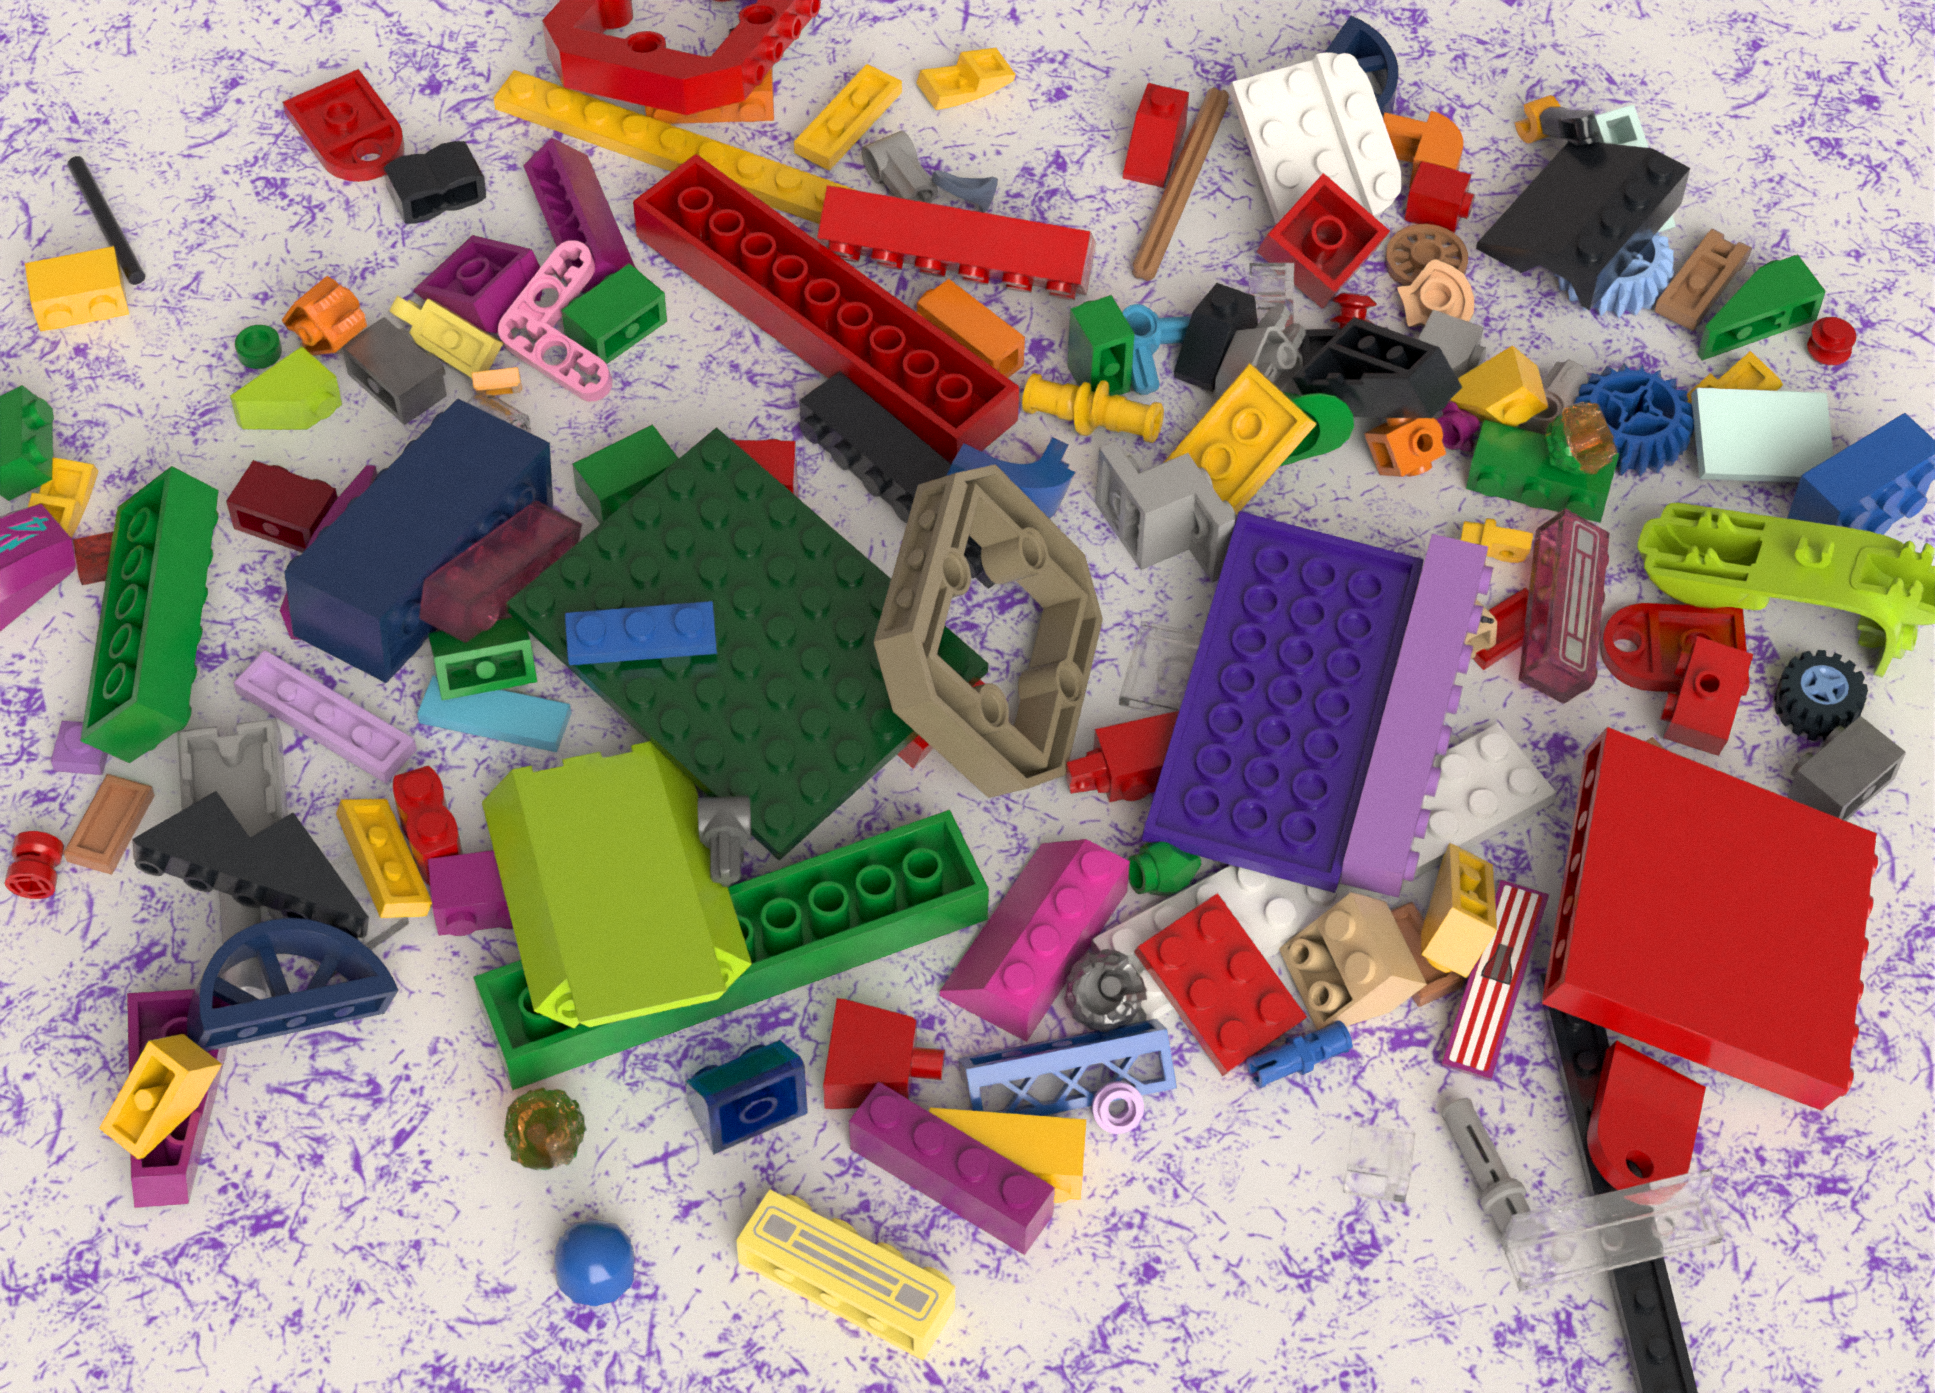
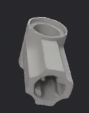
M901 130L862 147V159L868 174L877 183L884 181L895 197L931 203L938 197L937 185L918 162L913 142L904 131Z
M1570 359L1566 362H1556L1542 382L1548 408L1531 417L1526 422L1519 424L1518 428L1546 435V428L1550 422L1554 421L1556 416L1563 413L1562 415L1568 418L1576 397L1580 395L1581 384H1588L1590 378L1584 371L1583 365Z

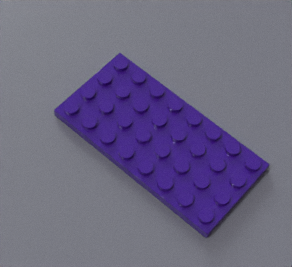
M1239 511L1145 823L1142 841L1149 843L1168 842L1189 854L1336 893L1424 559Z

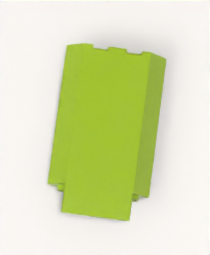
M650 741L631 745L632 752L602 758L601 752L565 758L562 759L563 766L533 772L532 766L512 769L482 801L533 1009L537 1013L572 1028H575L579 1023L593 1027L717 1000L752 964L728 887H722L721 883H715L710 878V849L704 846L699 838V796L695 784L657 750Z

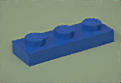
M712 601L565 613L569 666L717 654Z

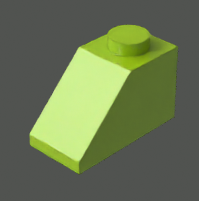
M302 346L230 395L237 425L243 430H308L320 420L330 417L336 409L342 406L336 376Z

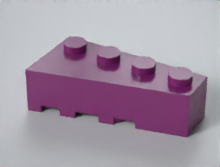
M195 989L127 993L129 1075L148 1041L180 1034L188 1037L187 1015ZM213 996V1009L230 1006V1004ZM228 1047L206 1051L222 1063V1066L199 1106L147 1156L137 1159L130 1153L134 1208L189 1204Z

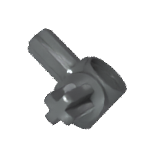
M749 795L698 798L700 842H703L704 846L710 849V878L715 883H721L722 887L731 886L733 882L740 880L741 863L744 862L743 847L747 844V840H751Z

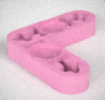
M566 241L561 243L552 252L503 315L498 324V334L504 347L510 353L580 399L598 401L609 394L612 388L613 379L606 363L553 328L562 316L561 310L567 307L579 295L595 272V263L589 248L579 241ZM578 257L580 258L582 263L580 268L572 266L567 269L565 260L569 258L575 261ZM556 274L560 280L564 276L568 286L564 287V285L556 277H553V275ZM552 288L559 293L557 301L552 306L540 307L535 304L537 293L543 289ZM514 327L517 329L526 327L531 338L537 341L534 348L531 342L523 336L518 335L514 339L511 330ZM562 346L567 350V356L562 363L549 365L543 361V356L550 347ZM576 364H578L580 370L592 376L597 371L600 382L597 384L589 382L585 386L581 375L574 370Z

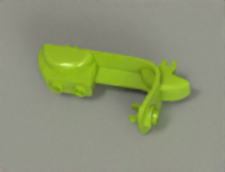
M1679 502L1666 505L1660 518L1648 520L1644 524L1637 542V549L1650 580L1671 598L1688 605L1703 608L1729 606L1747 610H1761L1768 605L1770 597L1822 605L1861 614L1857 629L1861 630L1858 644L1868 648L1881 647L1874 669V675L1881 678L1885 675L1892 658L1902 659L1906 650H1914L1918 636V625L1935 624V566L1931 565L1935 549L1929 543L1924 544L1922 552L1919 553L1915 551L1916 547L1912 541H1907L1904 544L1892 537L1866 530Z

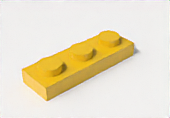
M866 64L794 140V153L830 171L902 93V81Z
M341 799L336 816L379 917L427 916L432 900L388 800Z

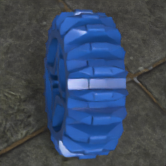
M1623 363L1618 372L1606 366L1601 375L1592 373L1588 384H1581L1580 395L1576 397L1570 412L1571 433L1573 436H1576L1577 443L1619 453L1616 467L1619 468L1621 476L1628 469L1635 470L1639 477L1646 472L1647 468L1658 474L1664 467V464L1673 467L1679 455H1683L1684 451L1688 449L1690 438L1694 431L1692 404L1688 403L1686 390H1676V378L1664 381L1661 376V370L1651 374L1645 372L1643 364L1637 370H1630Z

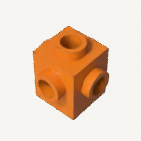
M1434 417L1431 419L1385 418L1387 422L1364 433L1379 475L1397 477L1420 475L1433 467L1432 461L1446 455L1442 443L1443 431Z

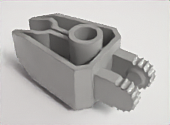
M1284 304L1271 307L1264 314L1265 317L1261 319L1256 328L1236 330L1216 376L1215 402L1249 363L1263 373L1282 392H1285L1293 383L1292 377L1303 367V356L1298 352V348L1302 340L1305 339L1306 331L1299 323L1291 324L1286 329H1283L1286 321L1289 320V316H1291V312Z

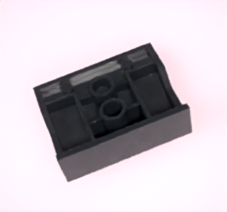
M1568 141L1477 242L1476 249L1520 273L1539 265L1570 281L1581 306L1590 310L1682 204L1691 168L1653 148L1600 142L1575 145Z

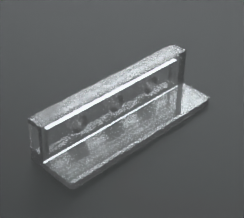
M1711 1168L1511 1216L1501 1245L1519 1292L1721 1243L1725 1233L1708 1195L1715 1178L1713 1170Z

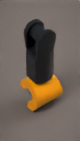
M1552 95L1524 104V112L1528 118L1515 122L1519 137L1528 144L1550 136L1565 139L1575 145L1593 143L1600 138L1599 133L1593 130L1592 119L1595 118L1593 110H1573L1561 107Z

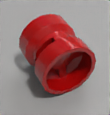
M25 831L16 835L11 851L15 861L8 866L4 883L6 888L13 894L29 899H44L53 895L58 879L54 868L62 860L64 850L62 841L49 833L40 831Z

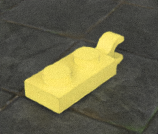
M397 296L389 310L393 315L412 325L409 333L417 345L472 378V372L488 371L503 345V342L438 302L428 298L422 307L409 299L406 301L402 297Z

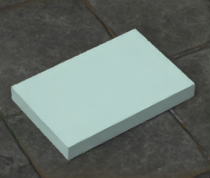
M1696 388L1691 393L1699 479L1799 483L1802 474L1834 456L1827 393Z

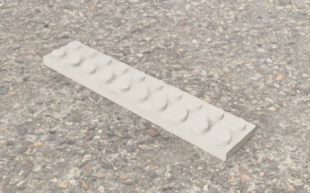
M1499 723L1448 749L1446 756L1439 754L1435 757L1433 766L1442 768L1435 797L1425 795L1422 808L1431 810L1425 838L1415 837L1411 851L1420 853L1414 879L1441 864L1449 843L1468 850L1554 803L1557 792ZM1230 865L1092 939L1091 950L1094 954L1101 953V950L1109 949L1110 951H1120L1128 956L1129 964H1133L1139 976L1143 978L1144 986L1147 989V1000H1142L1140 1010L1137 1012L1141 1019L1146 1021L1159 1018L1174 1008L1138 959L1134 950L1140 944L1215 894H1219L1265 959L1280 952V947L1350 892L1375 899L1385 894L1340 884L1341 875L1336 893ZM1403 880V884H1402V885H1404L1405 883H1407V882H1409V881Z

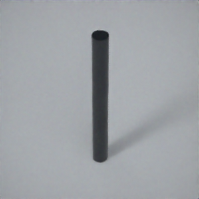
M80 156L71 158L67 166L110 247L114 246L118 262L129 283L132 285L142 283L146 277L84 159Z

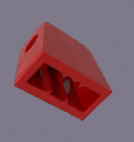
M837 998L823 1082L824 1108H859L878 1082L909 1100L912 1078L942 1081L945 1050L916 1047L917 1020L912 1016Z

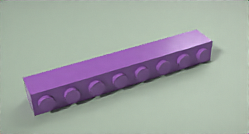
M1435 534L1431 535L1345 853L1340 884L1399 898L1403 880L1411 882L1414 880L1420 853L1411 851L1415 837L1425 838L1431 810L1422 808L1425 795L1432 797L1436 795L1442 768L1433 766L1436 754L1446 756L1452 727L1444 725L1446 714L1456 715L1463 689V686L1455 685L1457 672L1467 674L1473 646L1465 644L1467 633L1477 635L1484 607L1475 605L1478 593L1487 595L1494 567L1485 565L1488 546Z

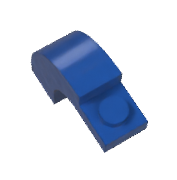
M1052 437L1042 457L1038 461L1028 464H1016L999 460L963 443L951 464L947 476L996 464L1050 519L1059 509L1076 472L1068 469L1070 464L1062 461L1069 444Z

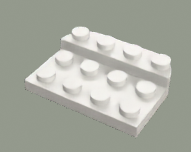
M1319 53L1310 61L1233 81L1228 87L1276 224L1323 173L1376 219L1385 212L1401 191V171L1370 81L1358 65L1355 57L1351 54Z

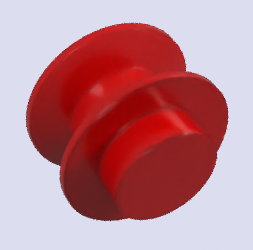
M1341 293L1332 298V301L1340 306V315L1330 318L1331 322L1338 323V329H1342L1353 317L1373 323L1366 318L1367 309L1377 306V303L1369 295Z
M1838 317L1821 318L1812 327L1811 336L1807 342V350L1813 359L1822 364L1840 365L1846 362L1852 354V347L1857 338L1856 331L1844 319Z

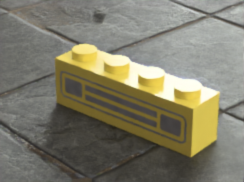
M769 1189L736 1240L740 1264L921 1360H924L955 1309V1286L951 1284L948 1277L932 1267H924L922 1269L906 1261L903 1255L893 1246L883 1242L874 1244L862 1238L850 1224L837 1218L828 1220L816 1214L804 1200L791 1194H787L784 1197Z

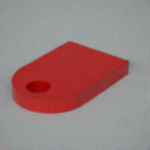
M359 69L282 102L285 115L322 166L337 178L354 182L380 178L385 175L383 168L385 165L404 155L405 144L399 122ZM368 154L380 155L379 158L372 161L361 159Z
M1637 603L1626 606L1613 614L1605 626L1600 647L1602 660L1615 678L1630 687L1644 691L1677 692L1680 679L1673 677V671L1681 649L1690 651L1697 636L1747 652L1743 609L1735 607L1703 608L1692 605ZM1621 639L1628 640L1634 643L1638 649L1632 652H1625L1618 649L1614 642ZM1749 672L1741 696L1747 695L1750 686Z
M1618 1040L1606 1050L1587 1132L1588 1149L1597 1170L1618 1191L1639 1200H1657L1673 1191L1683 1182L1688 1174L1706 1087ZM1626 1159L1634 1162L1640 1168L1643 1178L1634 1175L1629 1170Z

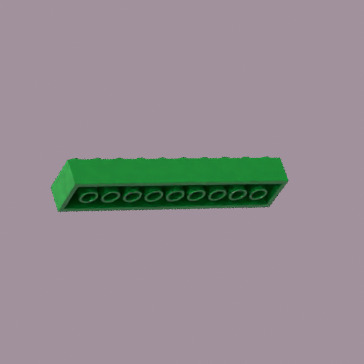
M947 810L728 887L752 964L717 1000L593 1027L579 1023L575 1028H572L534 1011L521 960L473 976L480 1009L512 1091L988 920L989 888L951 811Z

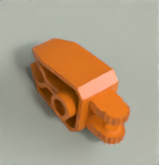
M328 276L295 301L282 318L285 327L300 337L302 341L300 345L311 355L336 353L367 327L365 314L360 309L356 296L348 288L343 287L341 284L339 285L337 281Z

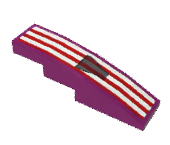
M1500 880L1495 896L1497 931L1470 972L1443 1057L1442 1066L1488 1081L1492 1080L1550 894Z

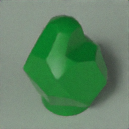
M1162 841L1147 842L1140 847L1139 854L1131 855L1127 859L1130 861L1128 880L1132 889L1137 894L1149 892L1151 895L1164 897L1170 896L1189 885L1201 866L1200 856L1186 853L1172 844Z

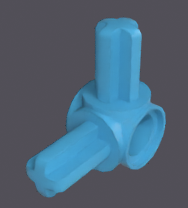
M1133 304L1125 308L1122 313L1136 334L1134 336L1131 376L1133 389L1144 396L1156 392L1160 386L1152 355L1158 350L1160 344L1183 343L1191 318L1188 316L1158 318V315L1150 308L1140 304Z

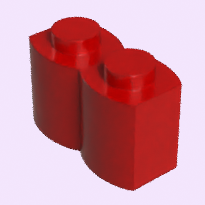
M427 765L395 775L393 779V794L401 828L409 840L415 864L422 880L430 886L428 859L461 855L463 851L457 823L452 813L448 810L441 779Z

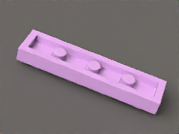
M266 650L233 682L238 695L384 783H387L417 750L415 739Z

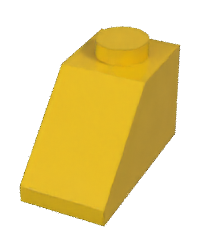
M1513 345L1459 377L1458 380L1462 388L1449 400L1455 402L1459 409H1464L1476 416L1479 422L1488 420L1512 427L1526 422L1531 417L1548 408L1538 366Z
M184 1034L148 1041L99 1129L137 1159L144 1158L199 1106L222 1063Z

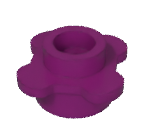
M1449 401L1447 406L1442 409V416L1436 419L1443 431L1442 443L1448 449L1456 450L1459 448L1461 451L1467 452L1474 447L1472 438L1474 433L1480 429L1479 420L1468 411L1459 409L1455 402Z

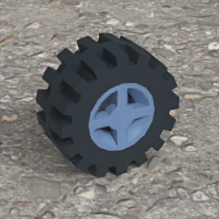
M1817 650L1815 656H1812L1811 652L1807 651L1801 654L1800 659L1796 656L1792 658L1788 666L1784 668L1774 697V701H1776L1775 711L1776 714H1782L1780 721L1786 727L1792 724L1794 726L1792 733L1798 736L1802 732L1807 733V740L1816 741L1817 736H1822L1823 741H1825L1836 727L1842 725L1844 728H1847L1860 717L1867 699L1868 686L1863 684L1865 676L1862 671L1854 672L1855 663L1851 660H1848L1846 663L1840 661L1842 655L1835 652L1832 657L1826 656V650Z

